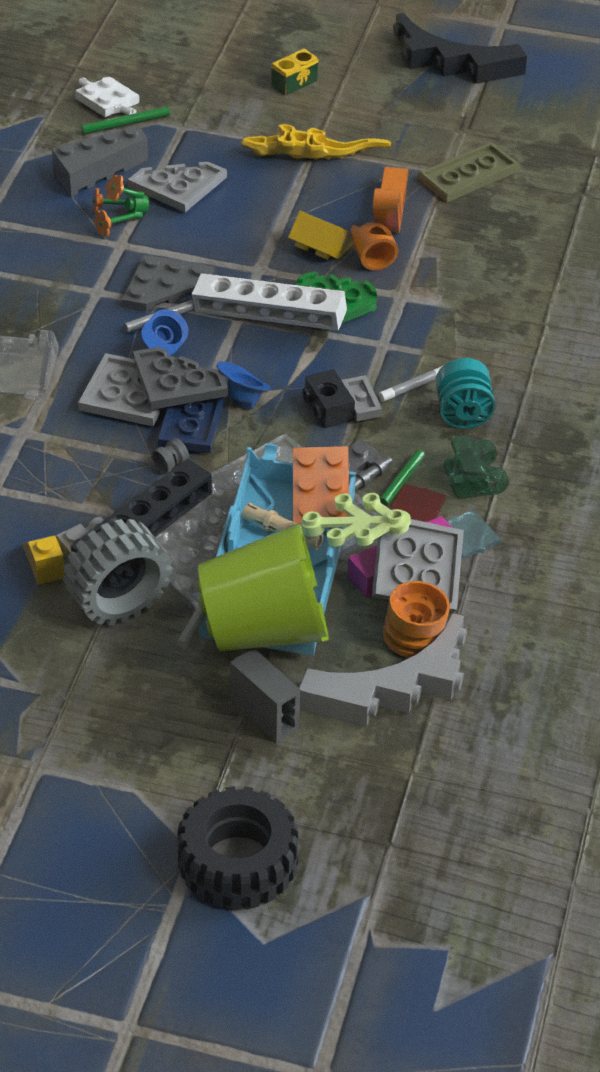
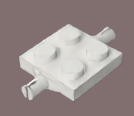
M82 77L78 81V85L82 88L75 90V98L102 116L107 117L115 113H124L125 115L136 113V110L131 108V106L139 103V95L115 79L105 77L93 83Z

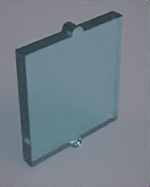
M474 510L458 517L453 516L451 520L447 521L453 528L464 530L462 559L479 552L484 553L486 549L501 543V538Z

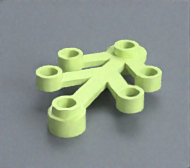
M376 493L364 495L363 505L365 510L374 511L379 516H370L352 504V498L349 494H340L335 497L336 509L345 512L351 517H322L318 512L311 511L303 515L301 527L304 535L307 537L319 536L325 531V528L347 527L343 530L340 528L329 530L327 532L328 544L333 547L341 546L347 539L355 535L358 545L367 546L387 532L392 535H400L407 532L411 518L409 513L400 509L390 510L381 504L379 495Z

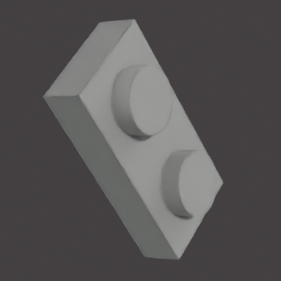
M366 375L342 380L355 400L354 417L356 421L382 417V408Z

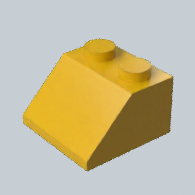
M299 211L288 238L296 241L295 247L307 252L310 247L316 250L315 255L326 260L330 256L339 259L353 245V238L350 232L302 211Z

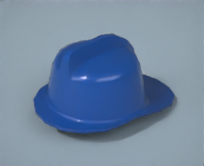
M169 309L157 311L141 330V338L148 349L160 347L167 350L168 355L175 353L188 336V326L185 319L177 312Z
M218 362L216 365L217 369L227 377L228 396L236 404L246 409H253L263 391L270 390L271 388L268 384L260 381L238 365L229 362Z

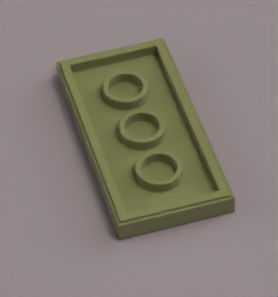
M489 142L419 172L418 180L448 203L519 172L520 164L495 144Z

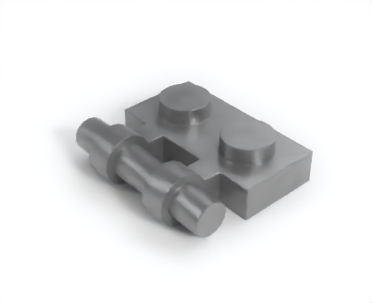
M361 439L348 447L349 471L356 472L355 491L358 488H364L369 485L371 479L375 476H381L386 473L388 467L393 464V460L389 456L379 459V451Z

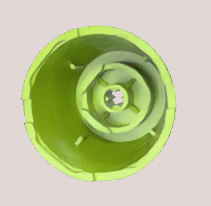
M300 524L290 526L198 564L200 579L197 580L200 593L198 596L202 613H206L207 616L206 626L209 637H214L219 651L329 640L322 603H317L314 588L318 586Z

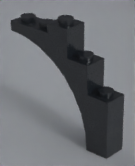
M405 13L396 14L393 32L401 41L403 46L401 57L410 69L434 65L436 69H439L443 77L467 72L476 84L525 75L527 55L519 44L477 46L453 42L421 29Z

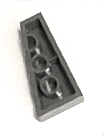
M136 125L52 148L53 172L69 195L73 197L83 187L86 189L95 186V182L102 178L108 180L119 170L125 172L148 161L147 136Z

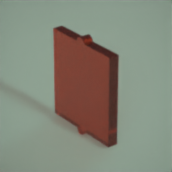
M404 484L391 510L400 509L409 513L412 520L428 522L438 517L446 500V495L430 491L426 487L419 488Z

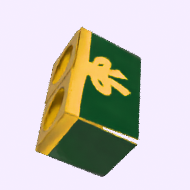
M302 49L271 63L272 87L283 95L287 91V95L316 82L318 80L319 59L306 49Z

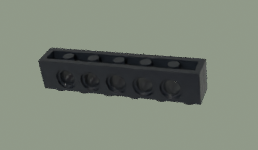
M186 459L178 466L172 468L161 479L156 480L141 494L136 495L122 508L117 509L102 523L97 524L92 530L98 533L102 531L101 525L108 523L112 527L115 520L122 519L126 524L128 519H132L137 524L138 522L144 524L153 536L156 537L212 494V474L191 460ZM86 534L77 539L70 546L71 552H77L79 549L76 547V544L80 540L86 542L89 536Z

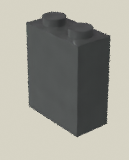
M254 648L236 656L230 662V702L274 742L278 743L299 729L300 689Z

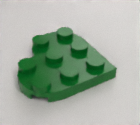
M315 271L305 273L297 278L296 285L344 291L347 311L342 323L376 310L377 290L367 280L361 283L351 281V277L338 279L330 274L329 278L327 276H318Z

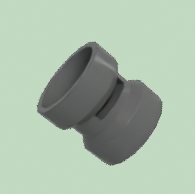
M174 438L168 441L165 447H158L153 450L151 458L155 467L161 473L167 474L175 465H179L186 459H189V454L183 442Z

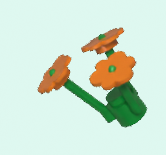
M113 175L111 181L107 182V199H103V194H99V188H94L92 200L93 213L96 215L94 217V225L98 228L99 235L109 236V229L112 223L142 218L143 214L148 212V197L144 195V192L124 188L121 175ZM122 193L130 195L125 200H118ZM103 204L125 205L126 211H129L130 214L109 218L106 211H100L98 208H102Z

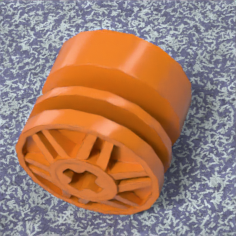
M408 581L398 585L391 593L382 632L387 646L398 655L410 658L433 643L445 629L450 610L448 597L438 587L423 581Z

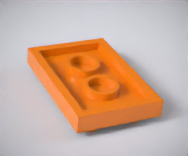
M348 446L293 448V522L301 525L303 515L311 511L318 512L322 517H349L345 512L338 511L335 505L336 496L349 494Z

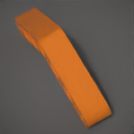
M385 167L381 189L375 188L374 222L385 225L390 232L400 233L409 170L406 168Z

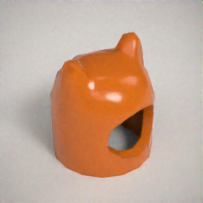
M368 222L360 227L352 225L353 245L362 265L366 269L372 271L382 270L394 263L398 257L399 249L390 230L385 225L379 222Z

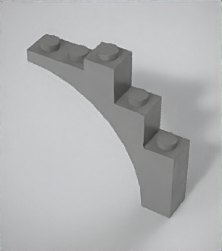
M452 614L445 629L433 643L417 655L398 664L378 670L357 673H333L307 669L299 688L300 710L367 727L370 716H376L379 706L409 713L413 702H419L421 693L451 700L455 689H461L464 673L459 672L460 660L458 659L460 649H457L458 645H464L467 635V629L463 628L464 616Z

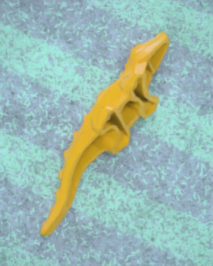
M287 124L278 126V135L245 137L241 140L242 147L252 149L258 157L284 153L295 159L314 158L316 160L319 158L327 160L331 158L342 159L344 156H352L358 151H365V149L391 146L390 141L383 139H360L346 143L325 138V132L322 130L310 128L307 132L298 131L295 127Z

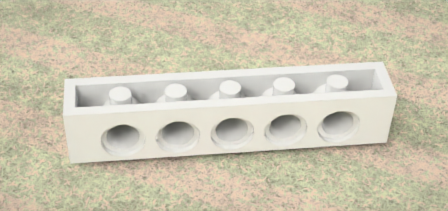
M202 273L192 292L195 312L339 331L347 311L344 291Z

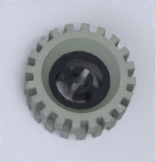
M122 519L115 520L112 527L108 523L101 525L102 531L98 533L92 530L87 534L89 539L86 542L80 540L76 544L79 550L77 552H70L68 559L71 563L64 565L63 570L67 574L63 576V581L67 585L65 587L88 618L92 621L95 620L97 624L102 625L105 621L108 625H115L117 619L124 623L128 621V616L132 614L134 617L140 616L142 614L140 610L145 606L147 609H150L154 605L152 600L155 597L160 599L164 594L161 588L168 587L170 579L167 576L172 575L173 568L170 566L172 564L171 558L149 529L141 522L137 524L132 519H128L126 524Z

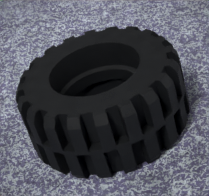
M235 786L226 787V791L219 792L217 789L208 793L207 798L202 796L194 802V808L189 807L183 814V820L178 826L179 872L181 878L185 880V885L190 891H197V897L203 901L208 902V900H211L214 906L223 908L224 905L231 906L232 910H241V906H249L251 909L259 907L262 901L269 903L276 899V893L282 894L289 887V882L294 879L296 866L298 865L299 832L298 826L294 822L293 814L289 809H285V804L279 799H271V794L262 790L260 793L255 792L254 788L244 786V790L235 789ZM243 837L258 842L264 849L249 857L231 858L217 853L212 847L228 838Z

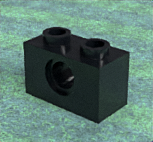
M334 369L305 376V388L302 389L304 401L311 405L315 418L317 420L320 419L325 428L354 421L355 400Z

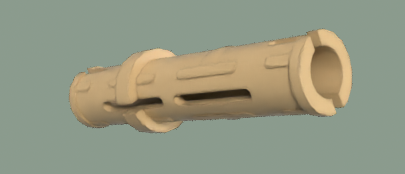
M250 502L245 505L241 515L242 519L261 526L266 532L272 531L276 533L298 524L279 516L278 512L274 510L268 511ZM321 534L316 537L304 535L307 547L317 551L323 542L324 535Z

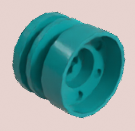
M460 358L446 363L439 369L435 377L436 390L439 398L440 413L446 423L457 428H474L484 424L491 418L495 411V399L491 388L490 374L483 363L476 359Z

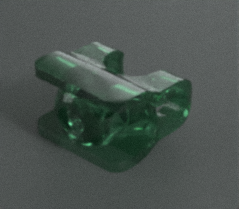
M454 436L452 438L451 445L455 454L451 458L446 459L443 466L455 496L458 498H474L480 495L500 494L507 489L510 481L506 471L503 468L490 466L495 462L498 455L497 448L492 441L474 440L468 436ZM499 480L496 483H489V481Z

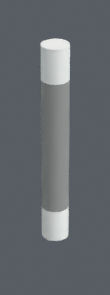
M441 367L379 392V399L384 402L436 380L435 377Z

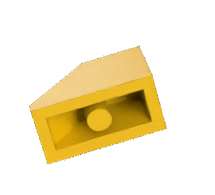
M56 536L23 543L25 554L38 585L63 579L65 575L63 570V553Z

